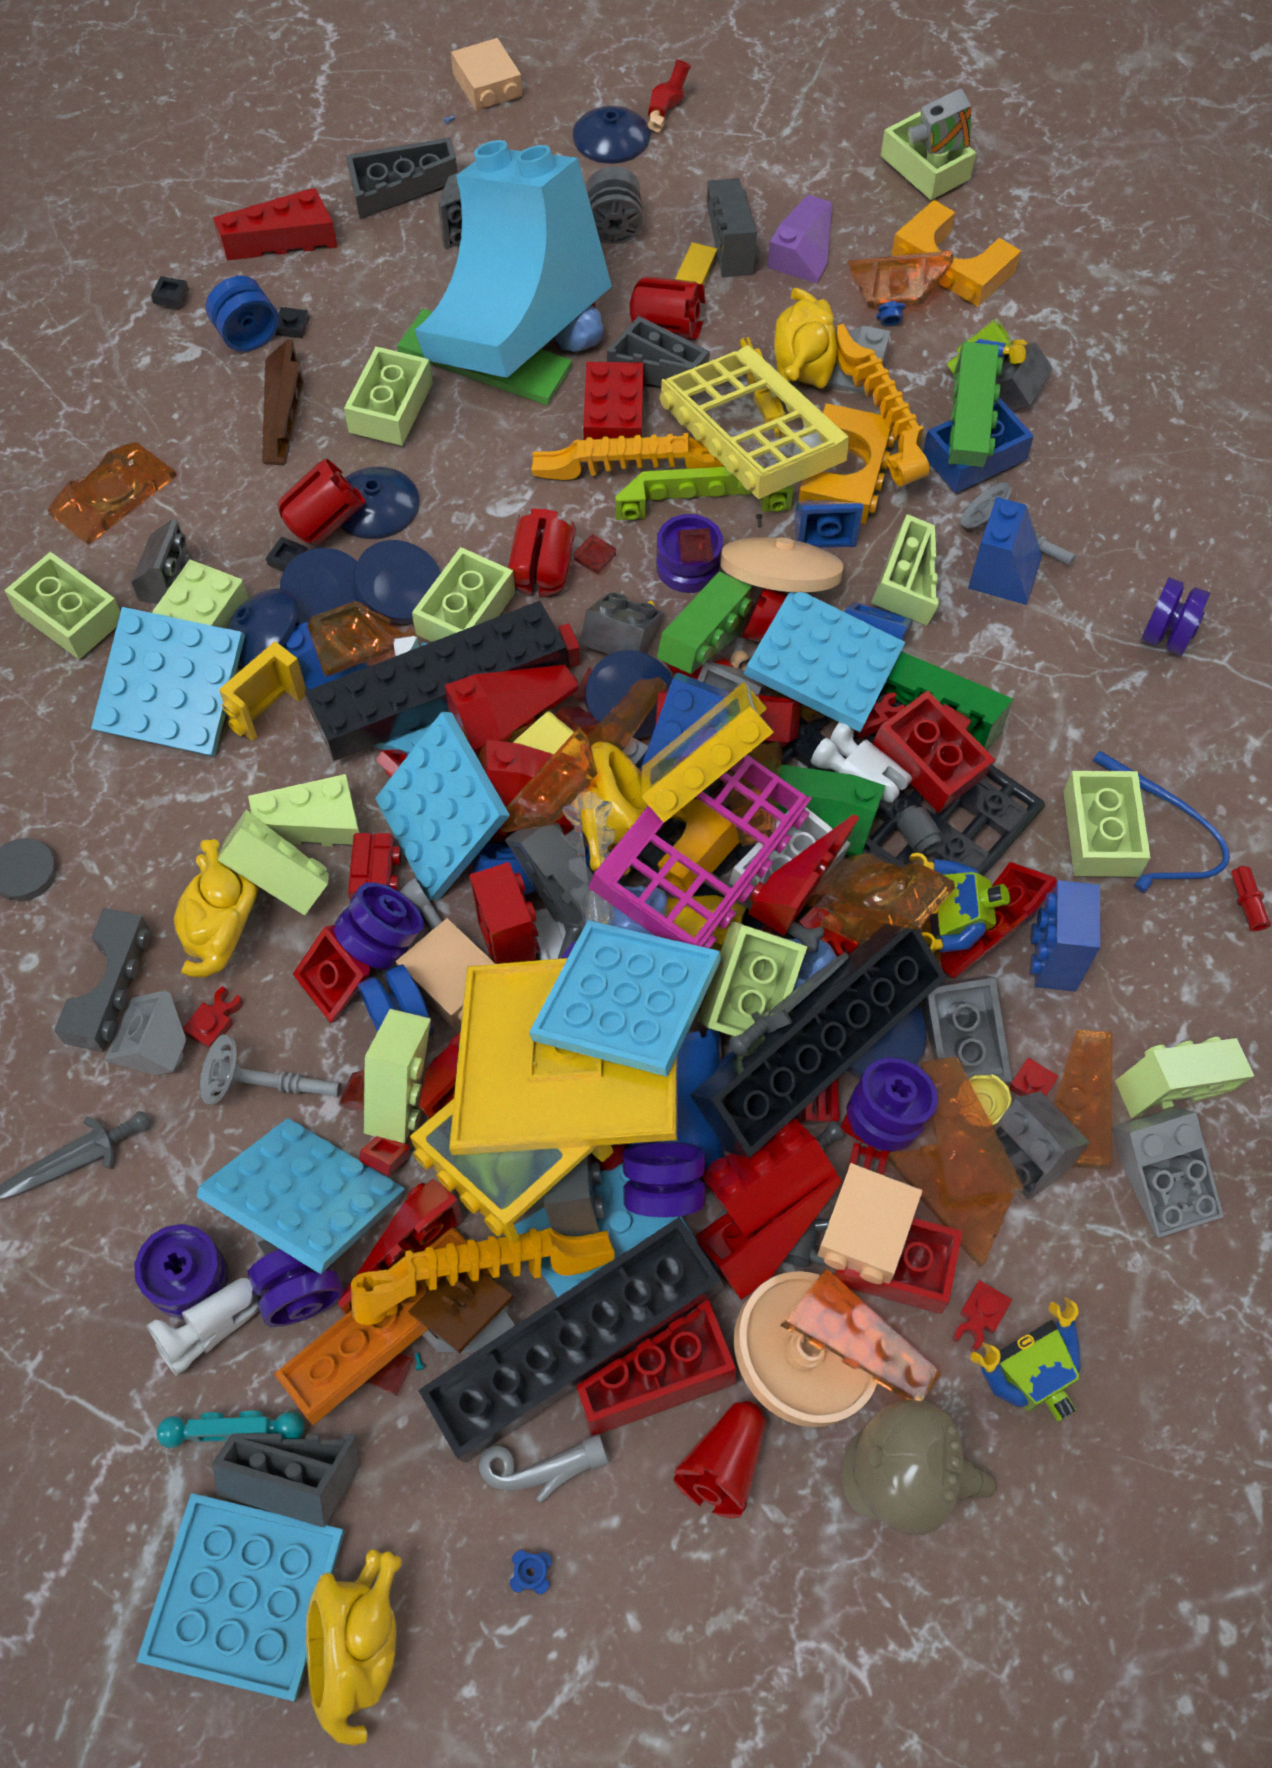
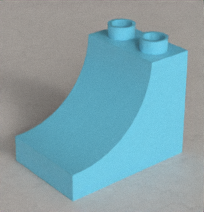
M495 140L476 148L474 151L476 161L456 175L462 209L461 242L456 267L440 303L433 313L415 329V333L424 358L429 359V361L507 378L609 290L612 285L578 158L552 155L550 147L546 145L529 147L523 151L509 150L507 142Z

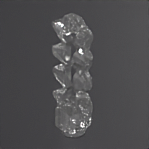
M592 791L580 792L571 804L562 807V813L575 828L564 836L567 845L577 852L576 856L568 860V869L582 880L581 883L570 889V894L582 907L583 922L587 923L590 920L614 926V906L594 891H589L581 821V810L595 808L601 865L610 854L607 849L615 838V830L605 826V822L612 809V802L601 800Z

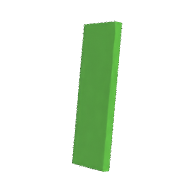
M424 308L421 310L398 343V352L424 358L415 329L433 313L432 311ZM542 349L537 351L507 378L430 361L432 365L545 405H549L572 369V360Z

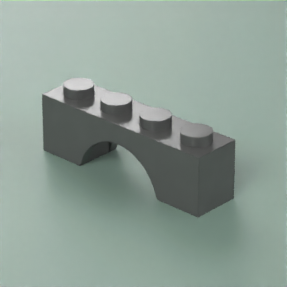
M103 908L91 937L99 951L107 957V970L104 978L89 993L66 1000L54 1030L66 1045L104 1052L107 1042L114 1038L119 1011L123 1010L127 1004V990L131 980L135 979L138 975L140 956L143 949L149 946L151 940V931L142 915Z

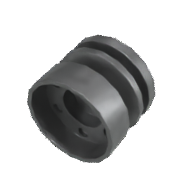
M605 167L594 172L588 178L585 187L600 241L605 243H624L633 239L640 232L643 224L640 182L635 174L621 167Z

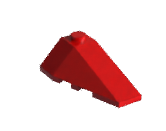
M566 665L474 674L444 685L449 712H452L475 754L481 752L486 740L506 742L512 738L511 733L522 725L527 727L534 722V716L544 709H552L579 690L577 682Z
M486 740L478 760L510 815L506 821L521 820L523 816L537 813L539 815L550 814L552 810L566 807L569 809L576 808L574 799L575 775L577 769L583 763L520 743Z
M855 814L851 815L772 873L765 884L759 882L749 897V900L753 902L749 915L785 936L852 834L860 817Z
M1009 862L992 884V887L1001 884L1007 887L1010 896L1009 904L994 908L995 926L986 930L985 934L970 949L939 952L935 958L946 976L954 979L1029 923L1045 904L1047 892L1052 893L1057 879L1042 872Z
M835 1173L746 1237H744L729 1216L724 1214L694 1236L697 1240L696 1243L716 1268L724 1282L742 1300L772 1277L840 1186L842 1180Z

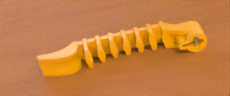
M844 324L837 325L836 358L841 370L846 375L853 377V383L856 388L864 386L867 398L873 396L874 405L876 408L880 407L881 416L883 419L886 418L887 427L889 430H892L894 440L896 442L899 441L898 453L886 457V463L897 486L902 487L927 477L930 472L929 463L919 448L924 428L922 425L919 426L917 424V416L911 414L910 405L908 402L905 403L903 401V394L901 391H897L896 382L890 379L888 369H884L882 366V359L877 358L873 349L857 344L849 335Z
M684 433L683 436L667 434V437H657L656 434H653L651 437L641 438L640 435H635V438L619 436L618 439H608L607 436L592 440V437L586 440H574L571 445L562 450L533 452L531 471L533 476L541 478L570 480L580 474L581 462L588 463L591 476H596L598 472V461L604 462L606 472L612 470L615 460L620 461L621 469L627 468L629 460H636L637 468H642L645 459H652L653 467L656 468L659 467L661 459L668 458L670 467L676 466L678 458H684L687 469L725 466L716 457H713L701 442L689 437V433Z
M535 1228L529 1229L528 1233L518 1234L519 1239L515 1243L507 1237L495 1238V1236H488V1240L475 1242L472 1239L467 1240V1244L454 1246L453 1243H448L446 1248L435 1250L432 1247H426L424 1252L412 1253V1251H405V1257L390 1269L365 1272L353 1278L351 1281L352 1317L359 1324L373 1325L381 1322L386 1316L396 1314L398 1303L408 1297L416 1296V1286L419 1280L425 1279L430 1290H437V1281L440 1276L446 1275L450 1285L454 1286L458 1281V1273L467 1272L472 1281H479V1269L487 1268L491 1276L496 1278L500 1277V1265L508 1264L511 1274L517 1277L521 1274V1261L528 1260V1270L534 1278H541V1258L550 1256L552 1269L556 1273L563 1276H572L593 1270L613 1261L615 1251L610 1243L608 1231L583 1236H566L558 1233L553 1228H545V1230L537 1231Z

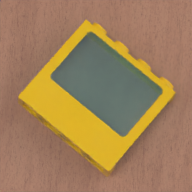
M745 681L642 766L641 798L663 822L672 817L774 733L760 716L767 709L766 706Z
M454 1099L410 1136L416 1148L413 1156L418 1163L426 1170L432 1167L437 1172V1179L448 1191L451 1192L453 1189H456L461 1194L460 1199L473 1214L479 1211L486 1217L484 1222L495 1235L499 1237L504 1234L513 1243L519 1239L513 1223L590 1153L594 1154L602 1162L613 1153L611 1145L452 1156L449 1145Z

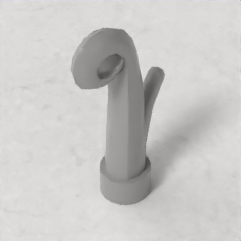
M599 1433L582 1439L583 1443L516 1472H514V1460L511 1453L504 1447L493 1446L482 1454L479 1461V1471L482 1478L491 1487L500 1490H518L545 1484L536 1499L539 1503H542L557 1488L574 1476L589 1469L595 1470L609 1465V1461ZM498 1457L504 1461L505 1468L502 1475L492 1470V1459Z

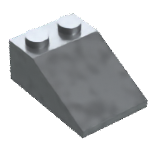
M979 976L943 982L921 1001L925 1026L943 1093L959 1090L963 1083L975 1075L993 1074L998 1076L1004 1083L1012 1081L995 977Z

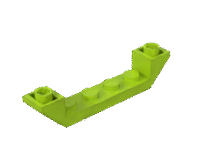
M726 467L643 471L615 496L616 520L645 519V500L748 495L753 493L745 489L742 483L732 473L727 471ZM790 485L760 498L762 512L791 510L793 486Z

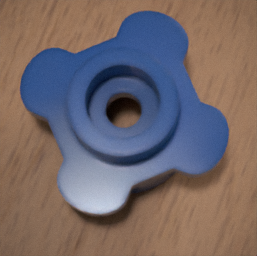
M895 301L886 302L878 307L879 313L876 315V319L881 320V324L884 326H895L903 321L902 311L906 309L904 303H897Z
M524 1550L517 1551L512 1557V1562L515 1565L514 1576L510 1579L512 1590L517 1593L523 1590H534L538 1595L547 1592L549 1589L547 1569L552 1563L550 1556L545 1552L536 1555L527 1554ZM528 1569H534L535 1573L533 1576L527 1575Z

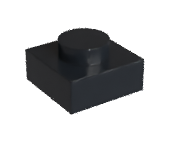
M160 276L151 294L153 304L180 308L189 290L187 281Z
M281 307L278 313L279 324L275 335L302 339L309 321L308 310Z
M281 536L267 555V564L284 572L287 565L296 556L308 551V548Z

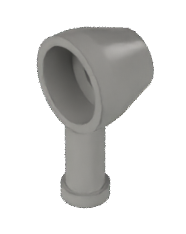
M416 877L405 884L400 893L416 906L431 930H433L442 920L434 909L432 902L425 895Z

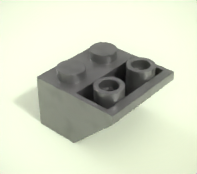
M460 172L448 177L438 202L443 246L445 249L458 245L461 242L462 209L456 175Z
M1036 342L1023 345L1026 349V360L1023 363L1011 364L1009 354H1004L1003 357H1000L1003 358L1000 376H996L995 384H1000L999 397L1011 411L1031 405L1053 369Z
M170 520L151 533L131 581L139 601L158 604L189 559L193 560V556L189 553L186 544V536L182 533L178 520Z
M617 592L607 593L587 609L579 644L609 655L626 650L647 653L664 612L656 610L655 606L650 603H636L628 600L624 594Z
M1039 1091L1015 1098L982 1143L980 1149L1027 1200H1030L1069 1170L1090 1142Z

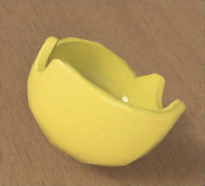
M993 1074L975 1075L959 1088L956 1103L960 1117L970 1126L987 1129L996 1126L1012 1104L1009 1087L998 1076Z

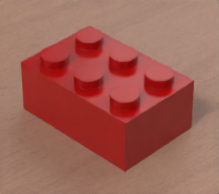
M586 362L584 440L592 437V440L603 439V437L607 436L608 439H618L619 436L635 438V435H640L642 438L643 363Z
M928 690L883 723L872 743L912 776L910 784L938 813L984 779L995 762V759Z
M509 862L470 874L477 922L491 960L495 964L536 961V953L540 952L537 940L539 934L535 924L537 917L531 901L526 902L524 896L526 890L521 874H514Z
M794 1117L750 1158L730 1153L726 1157L712 1162L701 1177L719 1205L744 1237H746L834 1175L836 1170L816 1138Z
M913 1218L898 1265L889 1284L882 1282V1284L868 1282L861 1278L860 1272L847 1267L845 1270L835 1269L833 1280L851 1290L942 1314L949 1304L963 1231Z

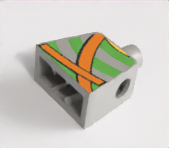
M962 88L921 108V124L907 129L911 145L923 141L927 151L932 155L970 147L972 106Z

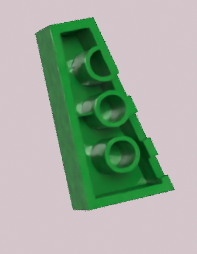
M902 651L882 688L887 693H895L896 699L906 706L928 690L942 705L946 704L972 721L968 732L987 751L1001 735L1013 702L1011 697Z

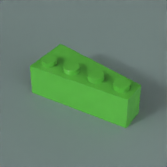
M963 342L954 371L955 387L953 388L952 400H954L951 422L955 423L954 425L952 424L950 432L948 464L984 467L987 457L993 456L995 438H990L991 429L995 430L998 417V411H993V403L998 402L1000 384H995L996 376L1001 374L1003 358L998 357L999 345Z
M719 571L662 632L657 658L689 674L701 665H704L706 661L740 635L744 617L747 616L752 606V600L749 599L752 586Z

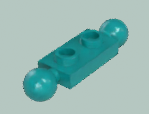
M242 1411L239 1412V1418H224L223 1413L208 1412L200 1414V1419L188 1420L187 1424L180 1417H166L157 1426L156 1438L160 1445L169 1449L179 1447L185 1440H192L195 1443L227 1442L232 1433L282 1434L283 1439H300L305 1430V1423L301 1415L294 1411L283 1412L276 1420H269L267 1416L263 1417V1412Z

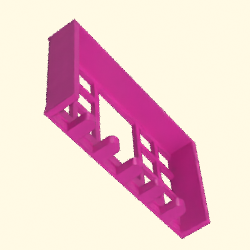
M710 728L691 753L713 736L716 731ZM746 755L730 768L735 772L733 777L726 772L719 777L727 785L715 800L703 791L696 796L700 801L763 845L732 888L655 835L665 822L656 815L649 805L593 874L588 888L653 935L710 949L717 940L712 935L718 926L725 929L736 914L731 908L737 900L743 904L755 887L750 884L756 875L761 879L764 877L773 864L769 857L774 851L780 854L792 838L787 834L792 826L798 830L810 813L805 808L812 798L805 796L749 755ZM741 777L761 790V795L758 796L739 782ZM733 788L754 803L742 819L721 805ZM767 797H771L788 809L787 815L765 801ZM759 808H762L781 822L769 838L748 824ZM649 842H652L671 856L658 873L637 859ZM677 861L698 875L686 893L664 878ZM630 866H633L652 880L639 898L617 883ZM704 880L726 895L713 913L691 898ZM658 885L680 900L667 918L645 903ZM685 905L707 919V922L695 938L673 923Z

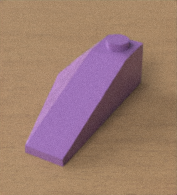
M807 195L779 225L770 240L767 268L816 284L818 283L828 263L832 202Z

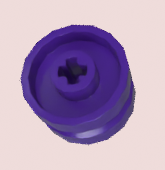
M683 514L672 517L665 522L657 533L656 571L660 580L669 588L681 593L701 591L719 571L721 572L720 560L723 548V535L719 527L710 519L697 514Z
M1168 577L1140 641L1156 646L1161 642L1166 630L1172 631L1167 641L1166 649L1168 652L1182 657L1190 639L1194 638L1205 612L1203 610L1210 592L1195 587L1190 590L1185 603H1180L1179 600L1185 588L1184 582Z
M375 882L364 883L351 898L350 905L343 910L336 920L334 932L338 942L358 961L371 967L390 969L396 966V960L407 952L408 946L415 941L423 930L424 920L416 906L399 891Z
M892 1057L875 1060L865 1069L858 1085L849 1098L846 1106L848 1119L854 1133L866 1144L879 1150L893 1152L907 1149L919 1138L924 1126L933 1116L938 1104L937 1090L929 1075L919 1066L907 1060Z
M658 1141L637 1144L625 1149L622 1154L623 1173L630 1179L623 1186V1205L626 1210L648 1217L667 1218L684 1216L703 1209L706 1203L705 1184L699 1179L705 1172V1152L702 1148L683 1142Z
M185 1224L166 1226L152 1234L140 1247L134 1263L135 1281L141 1293L166 1316L184 1319L183 1311L224 1288L228 1282V1267L221 1251L207 1234L197 1227Z
M277 1249L255 1262L248 1270V1277L254 1294L262 1296L258 1303L264 1324L269 1327H283L299 1323L335 1305L343 1295L344 1289L338 1273L329 1270L333 1263L323 1273L319 1274L281 1249Z

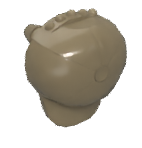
M904 1399L885 1405L869 1421L865 1428L852 1439L843 1459L842 1484L845 1497L851 1508L862 1516L882 1521L891 1529L909 1535H925L936 1531L949 1518L957 1500L991 1497L996 1490V1481L993 1476L972 1465L970 1461L963 1459L961 1438L951 1416L940 1406L926 1401Z

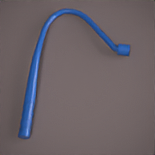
M1099 751L1093 759V762L1109 771H1134L1109 755H1105L1102 751ZM1138 773L1141 789L1178 807L1209 830L1222 849L1223 859L1217 867L1206 872L1142 874L1134 884L1135 889L1145 893L1152 884V879H1202L1215 876L1223 871L1229 863L1230 854L1226 841L1218 830L1183 800Z

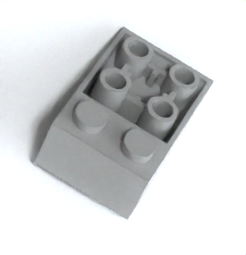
M1176 1107L1112 1127L1121 1164L1156 1238L1224 1217L1196 1112Z

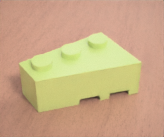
M906 515L896 534L871 601L874 605L913 619L926 626L939 606V601L936 597V583L938 580L934 562L936 559L935 525L911 515Z
M346 774L248 796L251 814L292 845H302V842L321 843L322 846L333 847V844L353 845V835L360 833Z
M247 810L223 842L218 858L219 862L304 916L328 884L329 873L326 872L327 869L323 864L313 858L309 859L295 846L283 839Z
M389 1009L365 1055L364 1134L379 1136L405 1144L410 1131L417 1130L421 1119V1110H418V1104L422 1093L421 1083L431 1023L430 1018Z
M1213 1037L1199 1044H1194L1193 1041H1185L1171 1048H1166L1165 1045L1154 1046L1144 1052L1145 1057L1116 1079L1115 1082L1129 1115L1133 1119L1142 1116L1143 1112L1154 1105L1160 1104L1161 1109L1166 1110L1174 1107L1173 1100L1191 1097L1192 1101L1195 1102L1235 1091L1253 1078L1254 1074L1237 1038L1221 1040L1220 1037Z

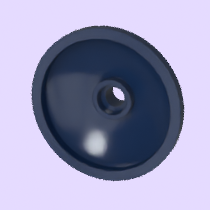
M609 105L594 108L581 116L573 128V142L577 150L588 159L600 163L615 164L632 160L643 153L650 139L647 122L633 110L621 106Z
M379 466L359 469L345 477L353 488L357 487L366 501L361 506V509L341 526L347 533L364 539H382L403 531L415 519L419 510V494L413 481L404 473L392 468Z
M275 588L262 591L245 601L231 617L227 629L240 631L245 634L237 669L242 670L274 641L283 647L290 637L298 618V603L296 598L287 590Z

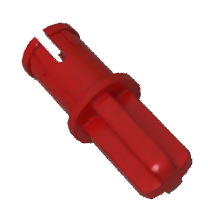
M1239 866L1231 871V876L1239 896L1237 904L1243 907L1251 932L1265 930L1271 926V921L1268 918L1262 901L1264 894L1258 890L1251 868Z

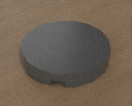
M31 838L15 839L0 847V896L8 900L11 898L18 899L19 901H28L40 896L51 886L54 881L55 870L57 872V863L51 850L45 844Z

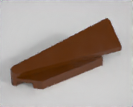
M286 340L265 360L263 464L285 466L304 384L293 340Z

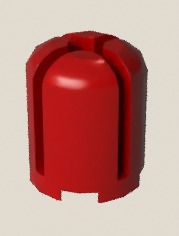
M650 276L639 279L632 291L629 302L631 322L633 323L640 316L684 339H697L704 322L698 321L701 313V303L706 304L704 285L698 284L696 281Z
M328 458L319 461L280 497L277 504L280 517L288 529L300 540L310 545L322 544L360 510L361 506L366 502L357 487L353 488L342 475L343 471Z
M533 508L529 515L522 516L521 518L520 514L518 515L508 568L513 570L515 589L524 594L533 595L536 577L537 585L540 586L539 597L553 596L560 593L565 587L576 527L573 521L570 526L567 522L557 518L558 512Z

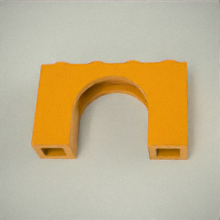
M933 200L895 233L891 255L978 307L1016 272L1021 250L998 238L982 254L973 258L959 259L944 254L937 246L951 234L955 212Z
M826 403L823 414L849 436L848 451L860 457L866 466L853 474L839 475L822 471L804 479L800 487L798 501L827 500L862 503L863 511L860 523L866 524L869 513L875 514L879 496L874 495L875 490L881 491L885 474L880 472L881 469L887 470L888 467L886 457L890 456L891 452L886 450L887 447L893 448L895 441L892 430L888 429L886 418L883 419L880 414Z
M698 798L692 799L670 817L686 824L682 837L673 847L710 874L741 841L736 825ZM602 843L603 846L611 851L616 847L613 844ZM666 854L657 865L660 870L669 860L670 855ZM677 861L664 878L686 893L698 875Z

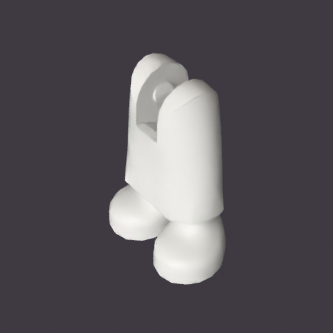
M839 722L831 738L823 739L813 753L811 764L820 769L856 775L886 785L882 801L892 803L899 796V789L903 790L910 784L912 776L867 739L863 740L860 745H857L853 739L854 729Z
M240 1278L200 1303L183 1311L182 1315L186 1325L173 1329L161 1320H153L146 1326L157 1343L155 1346L170 1370L178 1376L201 1353L207 1354L215 1345L253 1317L259 1311V1301L253 1292L250 1280Z

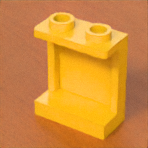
M275 641L219 689L223 700L221 706L230 719L228 725L238 736L244 734L251 741L257 738L252 723L254 719L285 692L300 702L306 696L304 691H307L298 659Z

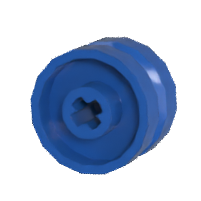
M233 276L217 284L208 295L205 305L207 317L229 348L245 352L258 349L276 333L279 324L278 312L256 280L248 276Z
M404 964L386 971L385 979L390 991L389 994L386 993L381 982L374 977L357 984L377 1032L389 1009L429 1018L428 1009L416 983L413 982ZM430 1023L429 1036L434 1034L432 1023Z

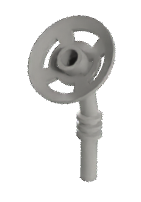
M1002 482L981 493L964 511L961 517L962 526L964 528H973L986 521L988 522L996 497L1008 500L1011 494V486L1006 482ZM1039 533L1035 534L1041 552L1068 565H1072L1076 558L1075 554L1046 541L1047 537H1041Z
M221 1035L214 1041L205 1058L200 1077L201 1099L205 1104L209 1105L218 1103L230 1085L236 1082L278 1088L279 1092L284 1093L286 1091V1093L297 1095L301 1092L340 1096L342 1089L340 1082L303 1078V1075L290 1072L288 1074L282 1071L280 1074L240 1068V1065L237 1063L236 1043L233 1037L229 1035ZM230 1045L231 1051H230V1050H225V1051H224V1049H225L227 1046ZM216 1092H221L217 1096L214 1095Z

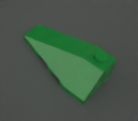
M757 761L802 794L811 797L812 799L808 803L807 808L832 829L853 814L860 817L847 840L850 842V845L845 854L858 859L861 858L886 785L851 774ZM747 783L746 787L758 796L761 795V790L751 783ZM769 796L765 800L784 814L789 811Z

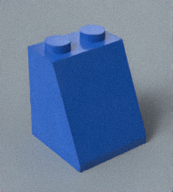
M996 497L980 544L968 589L1027 605L1042 554L1025 504Z

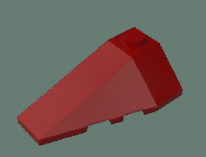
M434 1179L430 1180L427 1184L420 1183L409 1192L408 1199L402 1204L354 1277L365 1272L388 1270L405 1257V1251H412V1253L423 1252L426 1247H429L452 1227H458L464 1221L456 1197ZM351 1282L337 1302L345 1315L352 1310Z

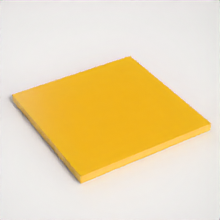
M568 958L467 966L449 1145L450 1152L453 1156L677 1140V1056L666 1077L532 1041L529 1031Z

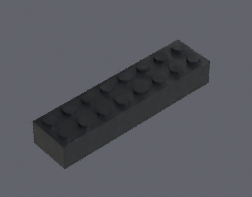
M537 601L304 692L311 715L333 761H336L435 721L441 712H449L444 687L446 684L474 674L566 665L568 668L567 648L541 601Z
M888 920L848 955V959L821 985L788 1012L792 1020L790 1024L771 1033L763 1034L751 1044L746 1055L739 1056L735 1054L690 1094L727 1152L750 1158L947 978L914 921Z
M678 1217L418 1391L456 1458L467 1463L575 1390L577 1385L616 1359H621L636 1349L637 1345L648 1338H652L667 1328L669 1324L685 1316L698 1305L724 1289L722 1280L681 1218Z

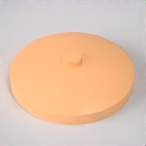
M756 537L732 541L722 548L720 560L722 569L740 581L762 588L787 592H816L833 588L841 582L844 567L838 557L824 549L801 541L776 537Z
M796 1271L783 1273L772 1277L760 1285L747 1298L738 1314L734 1330V1350L739 1370L753 1395L763 1406L778 1417L805 1427H826L842 1422L855 1414L872 1396L881 1370L879 1338L865 1308L851 1292L828 1277L811 1272Z

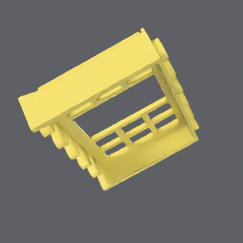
M749 345L737 352L734 351L666 380H661L660 401L664 409L669 410L677 418L678 422L684 425L693 434L694 438L700 441L709 450L710 454L716 457L726 467L727 471L732 473L742 483L744 488L751 491L758 499L847 461L849 436ZM752 372L756 383L745 387L736 379L739 376ZM729 381L737 389L734 392L721 396L713 387ZM767 386L771 396H778L786 404V408L790 413L731 438L705 411ZM706 391L714 398V400L698 406L690 396ZM800 417L806 427L801 431L794 433L784 424ZM778 427L786 437L771 443L761 434ZM817 432L823 444L810 448L801 438ZM754 437L763 445V447L747 453L738 443ZM794 442L803 452L787 459L778 448ZM770 452L779 462L763 469L754 458Z

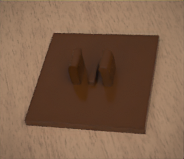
M480 1270L479 1281H472L467 1272L458 1273V1281L454 1286L450 1285L446 1275L437 1282V1290H429L408 1312L460 1354L514 1299V1296Z

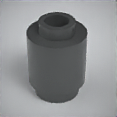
M913 805L900 813V820L897 822V826L914 852L927 856L943 845L942 832L925 807L917 808L916 805Z

